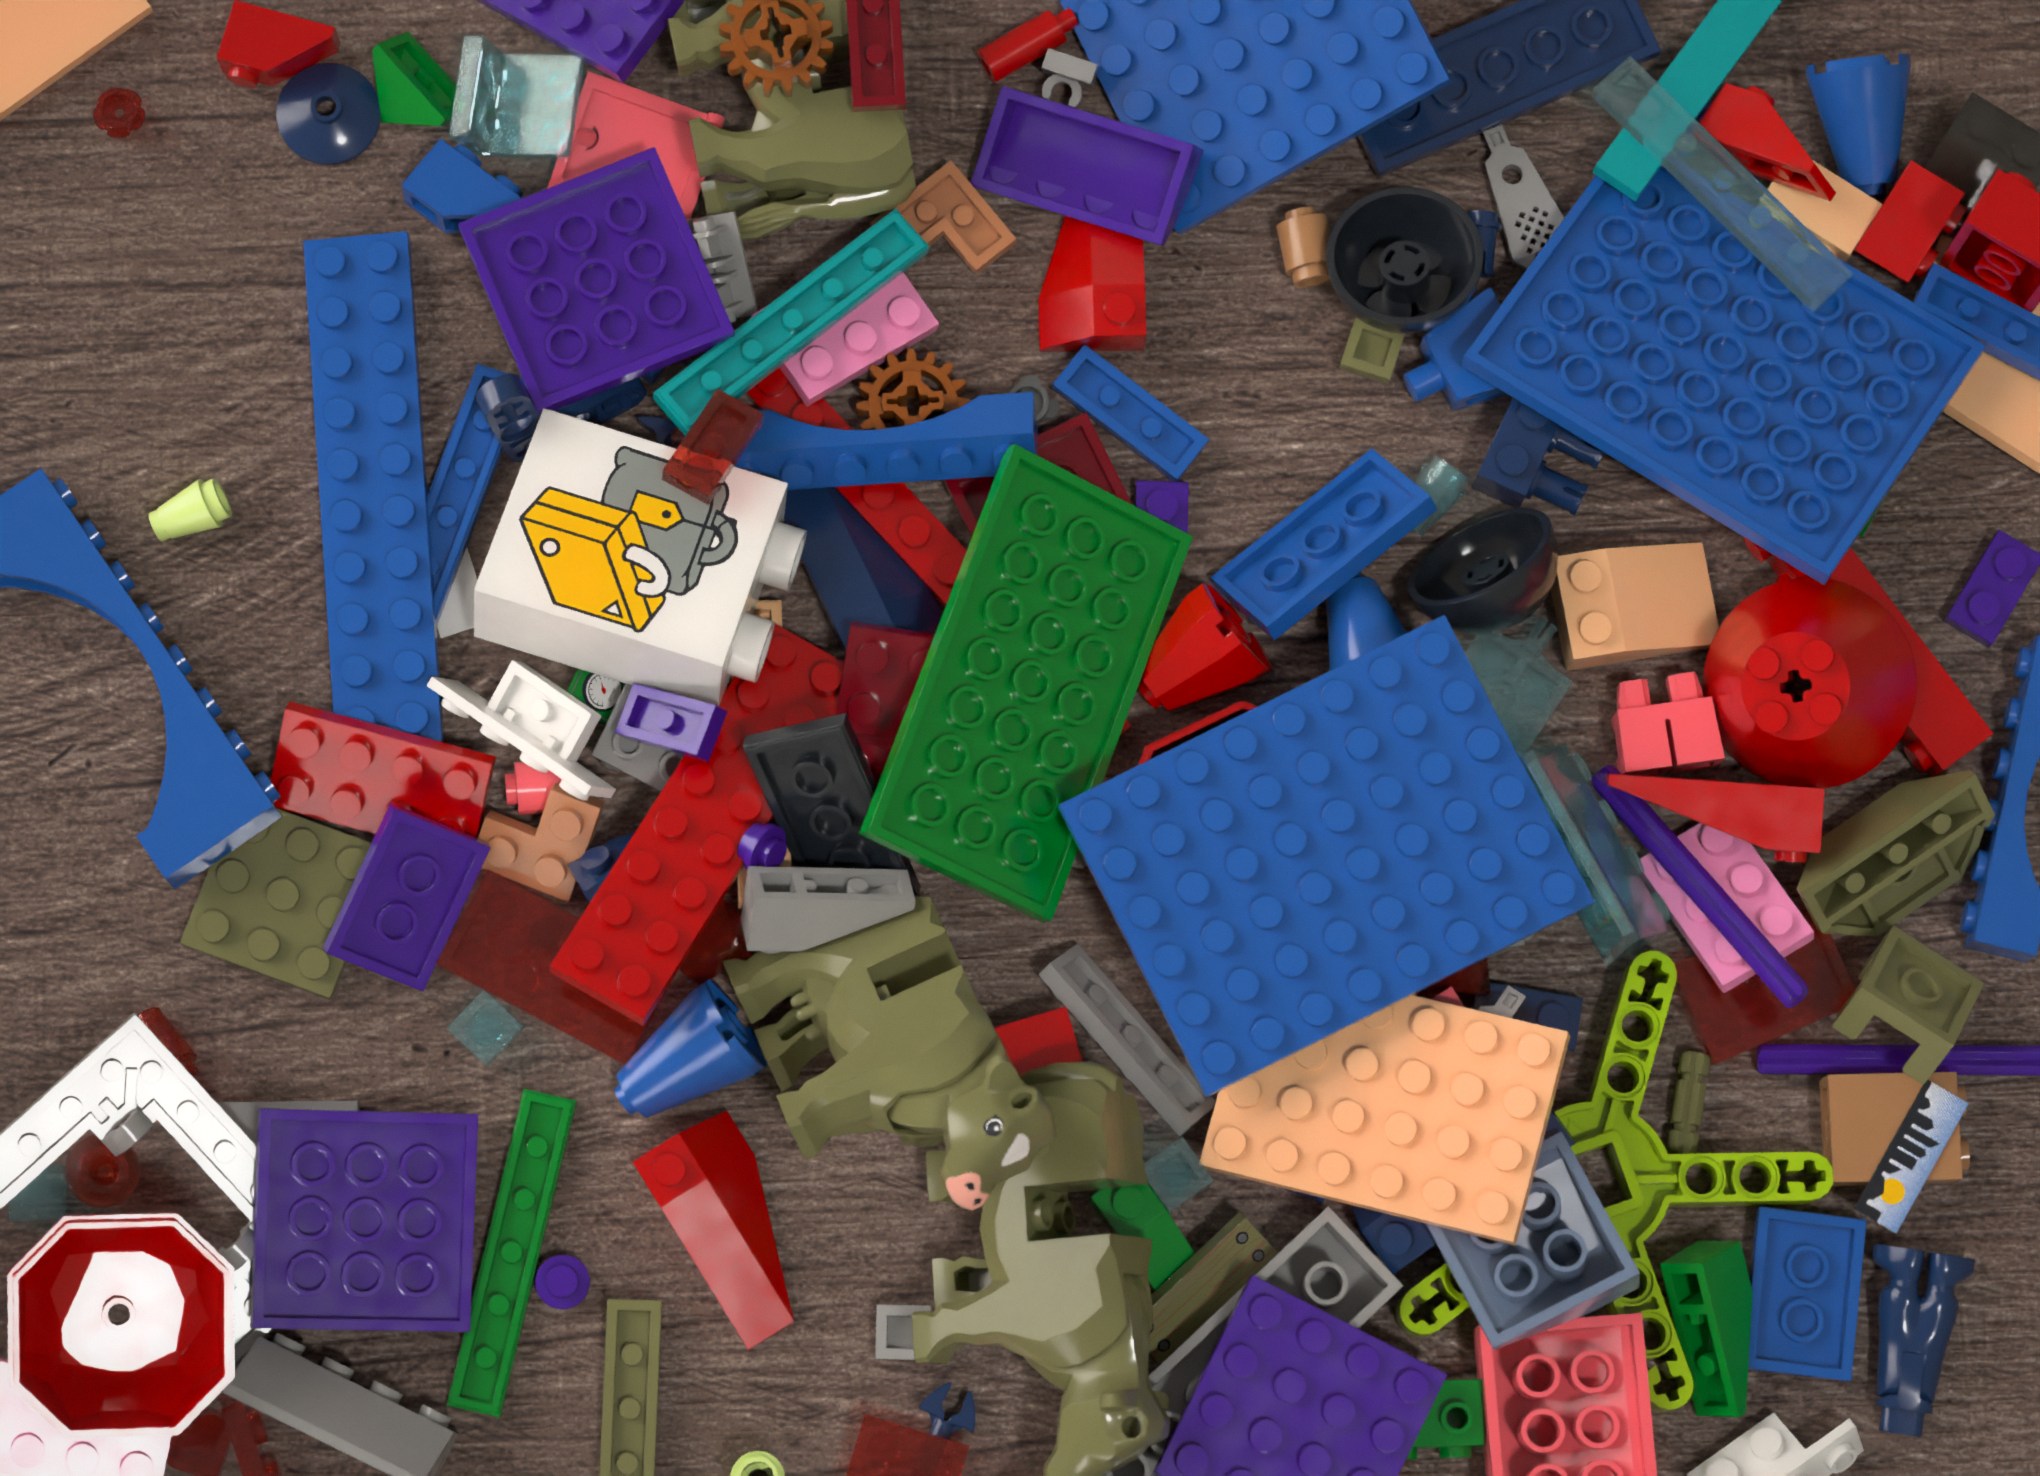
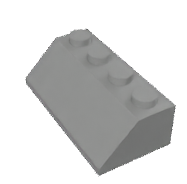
M276 1333L272 1342L260 1336L256 1339L234 1371V1379L222 1391V1393L390 1476H438L459 1435L447 1429L452 1418L423 1404L418 1414L398 1405L403 1394L375 1380L368 1390L350 1381L354 1370L326 1356L321 1366L301 1357L306 1348L305 1346L279 1333Z

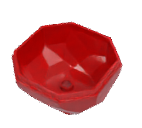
M178 1213L64 1215L7 1272L8 1385L65 1439L179 1435L234 1379V1267ZM114 1304H124L128 1307L129 1314L125 1320L114 1322L108 1317L110 1307Z

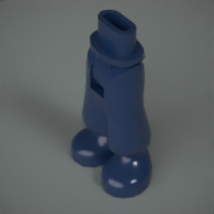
M1874 1244L1873 1260L1878 1266L1887 1271L1891 1278L1889 1284L1881 1290L1878 1304L1879 1351L1877 1396L1882 1398L1876 1399L1875 1405L1882 1406L1879 1431L1922 1437L1925 1413L1932 1414L1933 1407L1930 1404H1933L1946 1349L1958 1316L1959 1302L1954 1295V1288L1957 1283L1972 1276L1975 1260L1928 1252L1926 1260V1292L1919 1296L1917 1289L1918 1280L1923 1266L1925 1251Z

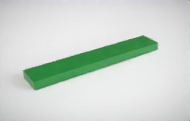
M528 1089L523 1090L471 1303L470 1332H464L447 1402L449 1407L497 1418L502 1416L577 1106L576 1100Z

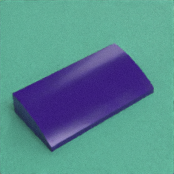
M1002 86L971 184L973 187L1164 246L1184 206L1204 150L1191 143Z

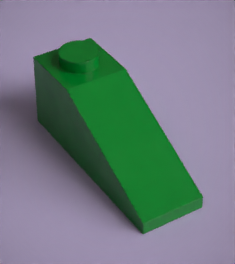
M1149 1185L1101 1189L1090 1197L1088 1203L1111 1234L1152 1240L1148 1279L1153 1293L1195 1254Z
M1697 1241L1660 1263L1677 1337L1693 1379L1692 1399L1696 1416L1741 1417L1746 1414L1753 1294L1741 1241Z

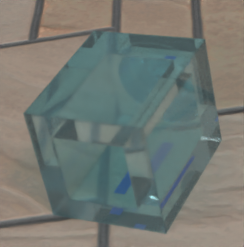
M1183 1137L1144 1163L1148 1185L1170 1215L1211 1187L1214 1182Z

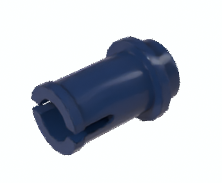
M1471 210L1467 214L1476 225L1483 245V266L1480 278L1494 277L1496 235L1502 231L1503 225L1498 223V214L1495 212Z

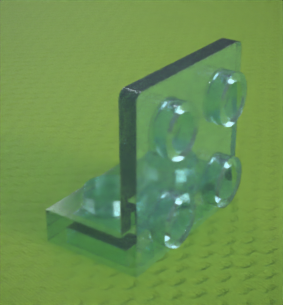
M464 36L449 136L480 157H568L571 153L584 61L574 55L504 54L484 36Z

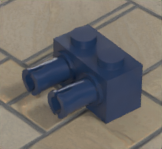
M1512 398L1471 488L1514 508H1520L1524 498L1530 500L1533 495L1575 516L1589 485L1582 484L1545 467L1547 461H1544L1543 457L1546 451L1551 453L1555 449L1596 469L1604 452L1517 399Z

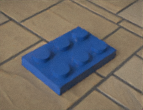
M1768 1207L1756 1208L1749 1278L1753 1294L1748 1370L1841 1382L1851 1381L1867 1220Z

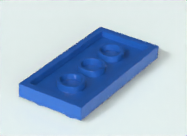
M1370 449L1210 578L1218 592L1268 636L1276 640L1438 509L1427 492L1374 449Z

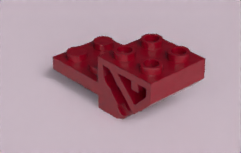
M851 621L836 715L847 713L878 785L935 634Z

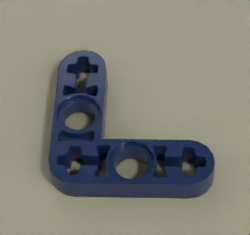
M515 374L501 375L485 383L477 391L476 400L508 458L512 462H523L540 416L537 414L536 408L520 378ZM640 377L554 411L601 425L637 406L645 398L646 389Z

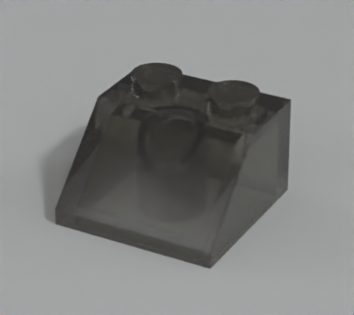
M1974 92L1971 93L1924 167L1965 193L1959 203L1967 207V210L1958 225L1962 226L1998 169L2006 174L2008 172L2018 173L2029 179L2036 188L2040 183V132Z

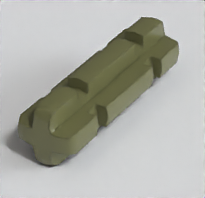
M1684 1051L1680 1056L1678 1074L1682 1076L1681 1080L1676 1081L1670 1121L1671 1124H1674V1130L1669 1131L1667 1151L1671 1154H1695L1697 1152L1699 1134L1695 1133L1696 1128L1701 1127L1707 1084L1703 1083V1078L1708 1077L1710 1066L1709 1055L1701 1052Z

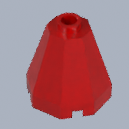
M1202 583L1186 595L1155 641L1138 689L1153 708L1157 709L1160 705H1163L1168 711H1174L1254 683L1274 668L1254 634L1250 633L1248 635L1242 627L1243 619L1211 584L1206 585V583Z

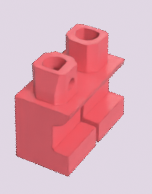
M1696 672L1674 674L1665 679L1669 698L1668 703L1651 705L1647 679L1619 683L1617 686V711L1611 718V724L1615 732L1618 755L1616 766L1621 774L1658 776L1665 775L1669 769L1670 774L1715 768L1725 759L1712 696L1703 697V691Z

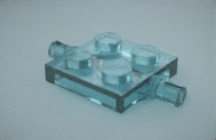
M1542 617L1537 619V623L1524 642L1507 638L1499 632L1490 635H1477L1465 652L1520 760H1522L1573 683L1572 680L1552 668L1541 654L1553 635L1558 631V628L1551 623L1541 639H1538L1537 637L1548 622V620Z

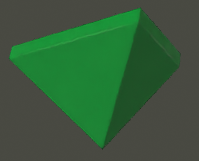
M409 31L377 43L372 50L382 123L442 126L471 114L475 109L474 103Z

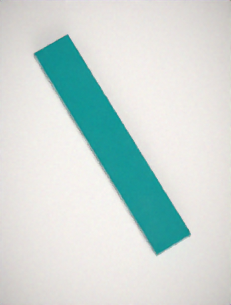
M1718 0L1595 165L1592 173L1636 202L1784 0Z
M895 208L736 329L734 337L715 345L657 389L653 394V400L685 437H689L927 255L930 248L929 245Z

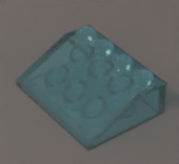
M1566 744L1532 749L1523 754L1520 760L1595 901L1593 905L1577 912V915L1605 965L1609 967L1662 938L1670 931L1666 921L1671 919L1668 908L1656 891L1650 894L1640 877L1644 873L1641 860L1630 845L1623 847L1614 831V828L1618 827L1617 819L1609 804L1604 799L1597 801L1590 789L1588 782L1592 780L1591 773L1580 754L1576 752L1571 755Z

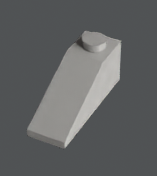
M748 866L740 920L747 951H761L769 954L781 951L802 952L914 910L916 900L908 870Z

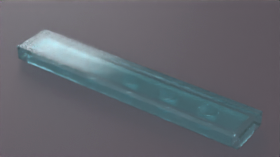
M1631 56L1594 87L1591 96L1813 313L1851 279L1853 273Z

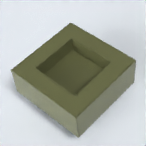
M1355 317L1339 369L1388 385L1405 334L1379 330Z

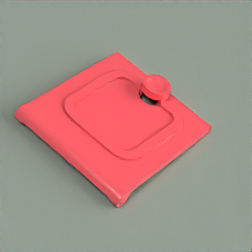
M588 71L547 189L655 147L686 220H689L701 190V182L705 179V177L700 178L689 119L701 117L722 129L725 118L718 113L709 112L706 114Z

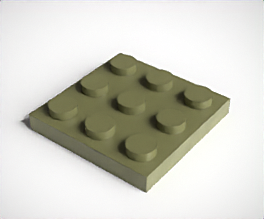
M277 809L282 818L209 867L180 944L183 947L332 1001L347 961L326 954L323 946L370 848L371 842Z

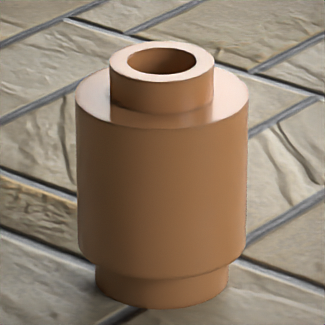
M1301 207L1286 212L1284 214L1285 220L1276 226L1286 275L1292 277L1294 287L1297 288L1314 287L1330 282L1326 250L1331 231L1327 215L1316 213L1314 207Z

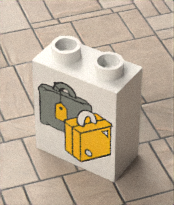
M543 409L474 588V637L626 684L633 685V683L719 706L731 676L754 683L757 682L769 650L775 622L755 616L753 613L763 584L789 591L800 563L807 530L784 523L788 487L786 482L549 409Z

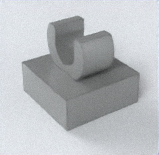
M1048 48L1041 67L1044 74L1050 75L1042 87L1043 98L1050 100L1054 88L1060 84H1065L1072 89V96L1068 106L1077 108L1082 100L1081 86L1093 90L1097 78L1098 64Z

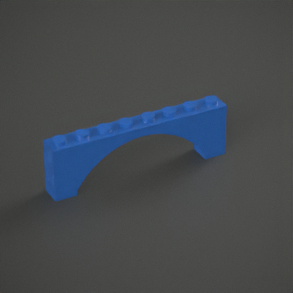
M40 468L0 495V588L42 592L67 599L92 610L123 632L133 641L144 656L153 673L161 696L166 726V756L164 775L156 806L147 829L136 835V837L163 877L176 890L282 818L273 805V802L281 798V796L264 771L253 776L243 760L252 754L233 728L224 734L214 718L222 713L221 709L205 686L195 692L185 676L192 672L193 668L176 644L166 650L156 635L164 629V626L147 602L140 607L135 605L127 593L136 587L118 560L110 566L104 560L99 550L107 545L90 519L80 524L70 509L79 503L61 477L51 483Z

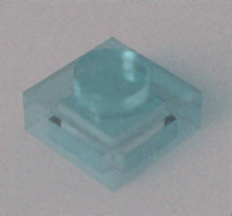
M485 990L447 1028L486 1067L524 1029Z
M62 1164L49 1165L8 1202L9 1221L12 1223L58 1221L66 1215L65 1166Z

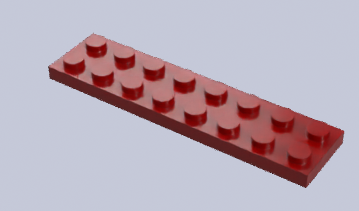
M774 625L769 650L757 682L754 683L734 677L722 696L719 707L727 711L709 762L684 755L550 964L549 973L644 1026L744 867V861L738 857V846L744 833L756 823L767 825L771 824L774 819L743 748L745 737L755 733L835 716L843 675V661L781 626Z

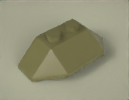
M1968 770L1900 783L1821 837L1820 853H1810L1797 886V891L1817 930L1823 934L1839 933L1877 937L1960 880L1979 847L1984 828L1990 826L1995 816L1975 773Z

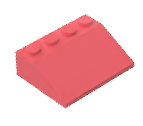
M1642 1313L1578 1317L1496 1350L1492 1349L1480 1325L1473 1328L1477 1379L1482 1380L1485 1439L1483 1451L1486 1476H1657Z

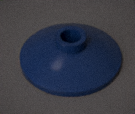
M337 63L317 64L297 73L283 88L276 111L278 128L287 146L301 158L321 165L341 164L362 154L375 139L381 122L379 100L372 84L360 72ZM324 101H331L336 104L335 111L329 116H323L317 112L318 106Z

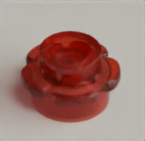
M113 88L104 92L99 97L93 112L97 127L101 130L105 129L110 137L118 139L128 137L132 130H139L145 121L146 114L145 110L141 108L142 100L140 96L130 89ZM118 109H122L125 113L123 117L118 118L115 116V112Z

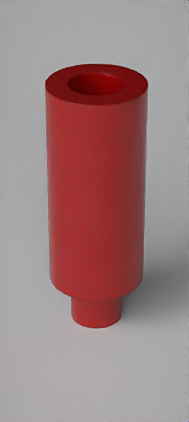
M1070 8L1063 10L1055 16L1050 10H1046L976 50L977 57L990 80L996 83L1046 55L1048 48L1054 50L1067 42L1065 33L1074 29L1079 24L1078 20Z

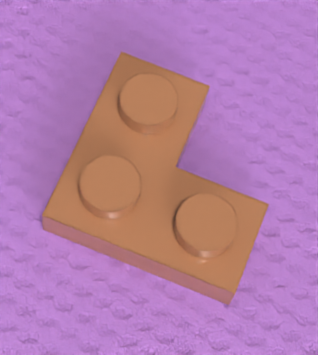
M952 160L920 183L905 202L891 210L884 211L870 222V227H872L896 208L929 247L944 237L975 276L1015 246L1017 238Z
M555 783L550 789L538 828L490 810L485 816L478 839L487 842L491 847L482 865V869L569 902L575 894L578 883L567 865L581 858L590 849L605 801L589 796L587 801L578 799L564 791L559 786V783Z

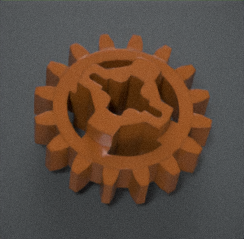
M742 0L743 6L741 8L733 4L727 5L726 14L733 23H721L719 25V35L730 39V41L719 45L721 57H734L728 65V73L731 77L742 72L745 73L743 80L744 89L749 91L758 82L763 84L764 97L770 98L774 86H781L786 97H791L792 83L799 81L802 86L809 89L812 87L809 72L813 70L817 73H825L827 70L826 62L820 55L833 54L834 48L833 42L821 38L833 33L832 21L818 20L825 12V5L822 1L811 6L807 4L808 0ZM780 7L790 9L801 17L794 19L782 12ZM760 11L761 17L754 28L745 29L744 34H742L747 21ZM770 21L774 22L776 31L779 30L781 38H784V46H782L783 57H779L777 47H774L772 41L769 40V32H771ZM808 44H811L805 58L793 67L792 60L797 52L808 48ZM760 59L771 66L773 71L760 68L751 61Z
M908 349L906 361L899 362L892 353L887 354L888 368L886 370H882L875 365L869 368V373L874 383L860 382L859 394L867 398L868 401L856 403V415L869 417L860 424V430L885 429L886 427L881 420L884 423H894L897 427L933 419L960 408L970 402V399L957 397L966 389V382L964 379L950 380L954 368L951 362L944 364L939 369L935 366L934 352L930 351L924 361H916L914 349ZM921 376L934 381L943 391H933L921 380ZM900 377L903 378L902 383L892 393H883L880 396L886 386ZM907 399H918L919 415H908Z

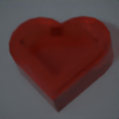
M208 1414L199 1417L193 1422L190 1429H184L179 1435H171L166 1460L167 1464L176 1470L195 1476H221L232 1443L233 1433L231 1426L225 1419L217 1415Z

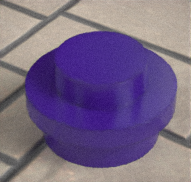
M756 823L744 833L738 846V857L744 861L746 870H748V866L779 867L787 853L785 831L775 824L764 825Z
M557 1255L546 1260L539 1268L535 1280L536 1290L539 1297L548 1306L560 1310L570 1309L579 1305L587 1296L590 1288L589 1273L578 1259L568 1255Z

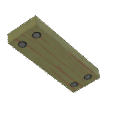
M1240 1212L1151 1295L1153 1323L1152 1330L1149 1332V1354L1160 1365L1246 1284L1250 1275L1255 1276L1278 1254Z

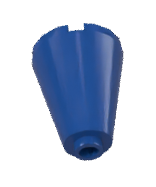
M1898 54L1899 64L1890 65V60H1886L1885 55H1873L1825 62L1826 72L1819 74L1818 67L1814 64L1805 67L1806 78L1839 176L1870 197L1887 194L1886 185L1896 183L1911 70L1910 54Z
M1358 573L1326 599L1330 671L1407 633L1376 580L1373 578L1363 577V574Z
M709 979L703 984L697 985L616 1074L619 1085L614 1088V1092L629 1114L633 1115L638 1111L642 1116L648 1118L757 1075L768 1066L753 1029L750 1025L746 1028L743 1026L735 1014L740 1010L713 980Z

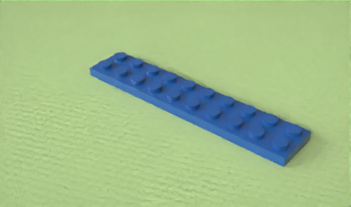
M408 231L303 241L333 713L445 743L443 711L440 704L442 697L427 686L431 677L440 678L431 560L432 549L427 502L428 490L410 235Z

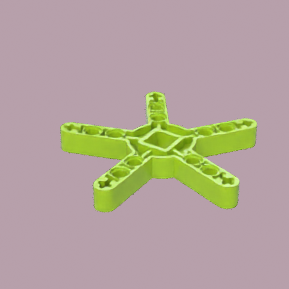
M1650 950L1638 955L1626 967L1623 973L1587 1101L1563 1107L1555 1111V1114L1577 1142L1571 1146L1576 1157L1604 1147L1607 1150L1625 1201L1605 1207L1604 1209L1640 1272L1642 1287L1637 1298L1629 1299L1622 1296L1606 1306L1610 1315L1642 1313L1643 1321L1653 1323L1659 1330V1344L1654 1350H1646V1361L1653 1360L1667 1352L1670 1361L1663 1362L1659 1366L1663 1377L1666 1380L1674 1378L1678 1388L1671 1392L1672 1401H1669L1666 1394L1656 1395L1653 1385L1658 1384L1661 1381V1377L1656 1365L1648 1368L1651 1410L1668 1412L1678 1409L1688 1402L1692 1396L1694 1385L1691 1372L1643 1242L1660 1225L1668 1207L1804 1205L1812 1203L1826 1195L1833 1185V1168L1825 1157L1814 1152L1667 1153L1657 1133L1647 1122L1638 1116L1677 979L1675 964L1669 956L1660 951ZM1648 966L1655 968L1654 977L1662 980V982L1657 983L1650 989L1646 1002H1636L1642 995L1645 985V979L1637 975V973H1642ZM1632 1015L1643 1019L1648 1028V1036L1645 1041L1635 1042L1625 1036L1622 1030L1624 1017ZM1621 1066L1632 1074L1634 1081L1631 1092L1619 1093L1611 1088L1607 1080L1608 1071L1611 1067ZM1804 1165L1806 1166L1807 1174L1816 1175L1817 1183L1808 1187L1807 1191H1805L1804 1183L1800 1181L1786 1182L1779 1186L1780 1176L1794 1175L1803 1170ZM1743 1166H1755L1762 1172L1765 1183L1760 1193L1748 1192L1741 1185L1739 1176ZM1689 1167H1701L1708 1172L1711 1178V1188L1708 1193L1697 1194L1687 1186L1685 1178ZM1447 1263L1414 1286L1398 1301L1395 1309V1318L1399 1328L1405 1334L1415 1338L1427 1337L1441 1329L1469 1307L1463 1293L1453 1288L1450 1281L1451 1271ZM1436 1281L1442 1296L1453 1304L1455 1308L1450 1311L1447 1302L1444 1301L1429 1313L1431 1325H1428L1424 1320L1414 1323L1409 1317V1314L1414 1310V1306L1410 1301L1415 1299L1417 1303L1423 1304L1436 1295L1439 1291L1431 1286V1283Z

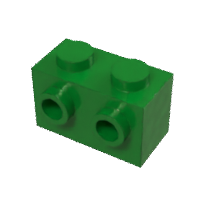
M1481 1379L1444 1381L1406 1460H1417V1449H1439V1459L1471 1458V1447L1485 1445Z

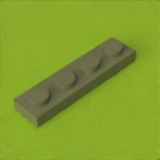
M607 1299L599 1476H655L662 1301Z

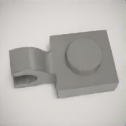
M877 1304L875 1359L914 1360L912 1314L918 1311H932V1306Z

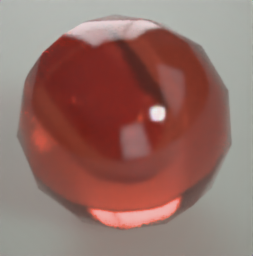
M93 1134L84 1137L73 1146L66 1158L64 1175L68 1189L77 1200L89 1207L106 1209L120 1205L132 1196L139 1184L141 1165L138 1154L132 1146L120 1155L115 1156Z

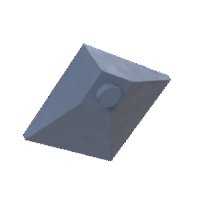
M1562 1131L1543 1140L1516 1246L1426 1224L1493 1350L1589 1314L1639 1288L1640 1272Z

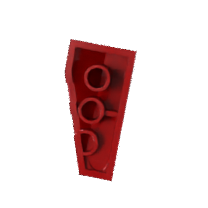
M1068 216L1064 217L1038 299L1040 352H1079L1084 344L1093 351L1144 350L1147 333L1143 240Z
M1605 773L1606 785L1760 848L1774 850V860L1806 862L1807 852L1820 853L1824 788Z
M728 1111L719 1113L676 1134L634 1160L635 1168L748 1351L794 1323L756 1157Z

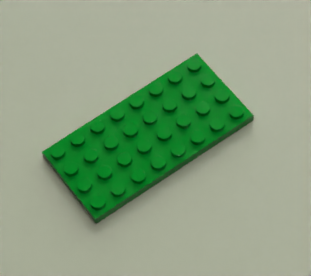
M1016 444L1009 446L1000 462L859 834L1042 923L1052 921L1078 851V846L1058 806L1103 783L1193 536Z

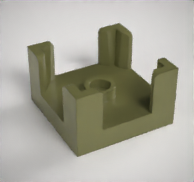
M1893 925L1863 965L1857 977L1861 982L1838 1013L1832 1027L1850 1039H1856L1874 1015L1920 1044L1904 1064L1903 1072L1924 1085L1953 1048L1981 992L1984 982Z

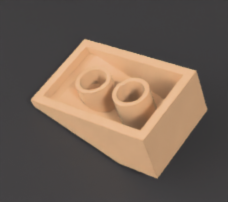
M1702 542L1604 548L1558 556L1557 573L1551 588V595L1566 671L1710 647L1719 625Z

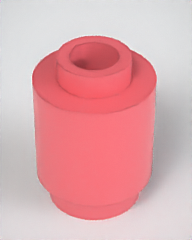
M514 762L515 773L504 774L507 806L517 805L518 815L542 814L550 789L555 783L560 784L562 779L551 771L543 773L533 769L524 762Z

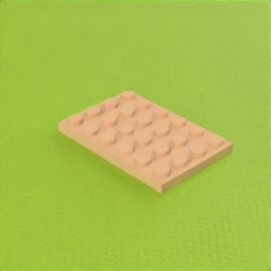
M1411 995L1219 1091L1199 1165L1203 1169L1516 1246L1568 1048L1570 1034L1568 1031Z

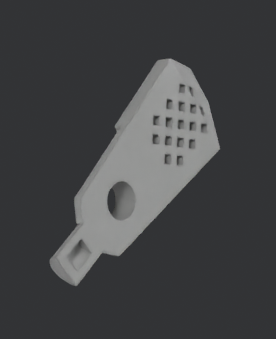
M1501 124L1483 131L1492 153L1485 163V168L1498 209L1499 220L1503 225L1502 230L1512 264L1526 271L1536 258V255L1541 251L1540 245L1544 246L1549 240L1544 238V236L1550 238L1563 221L1564 216L1525 150L1511 146ZM1514 169L1520 174L1521 181L1517 184H1508L1504 181L1502 173L1505 170Z

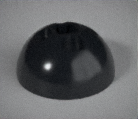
M1396 187L1380 190L1361 198L1339 217L1328 239L1326 261L1329 278L1338 298L1356 318L1382 331L1411 334L1427 331L1447 322L1466 305L1473 295L1481 276L1483 245L1476 225L1470 216L1455 202L1430 190L1414 187Z
M1514 508L1495 512L1467 523L1441 539L1418 561L1408 579L1407 588L1409 595L1420 610L1431 620L1445 615L1452 630L1458 633L1490 635L1521 624L1543 604L1556 577L1558 544L1550 519L1545 513L1536 509Z

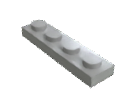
M1078 943L1049 963L1038 974L1052 990L1054 996L1068 1008L1087 1030L1089 1036L1102 1047L1122 1070L1124 1076L1136 1086L1157 1110L1159 1116L1170 1125L1179 1137L1214 1109L1216 1101L1212 1096L1205 1098L1192 1073Z

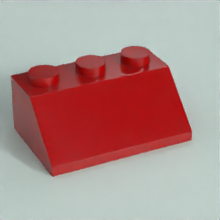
M1998 169L1966 217L1938 265L2032 313L2040 303V193L2035 191V185L2026 177L2015 172H2008L2006 174Z

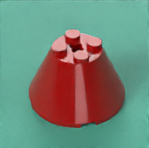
M1811 577L1794 578L1780 581L1758 590L1744 599L1724 619L1715 633L1706 656L1703 672L1704 697L1712 696L1723 746L1743 767L1758 777L1777 785L1825 789L1851 782L1867 774L1885 760L1905 733L1914 711L1917 695V673L1914 656L1902 628L1891 613L1876 600L1860 589L1840 581L1829 579L1824 586ZM1798 673L1801 679H1810L1812 683V689L1804 691L1803 697L1797 693L1794 686L1795 677Z

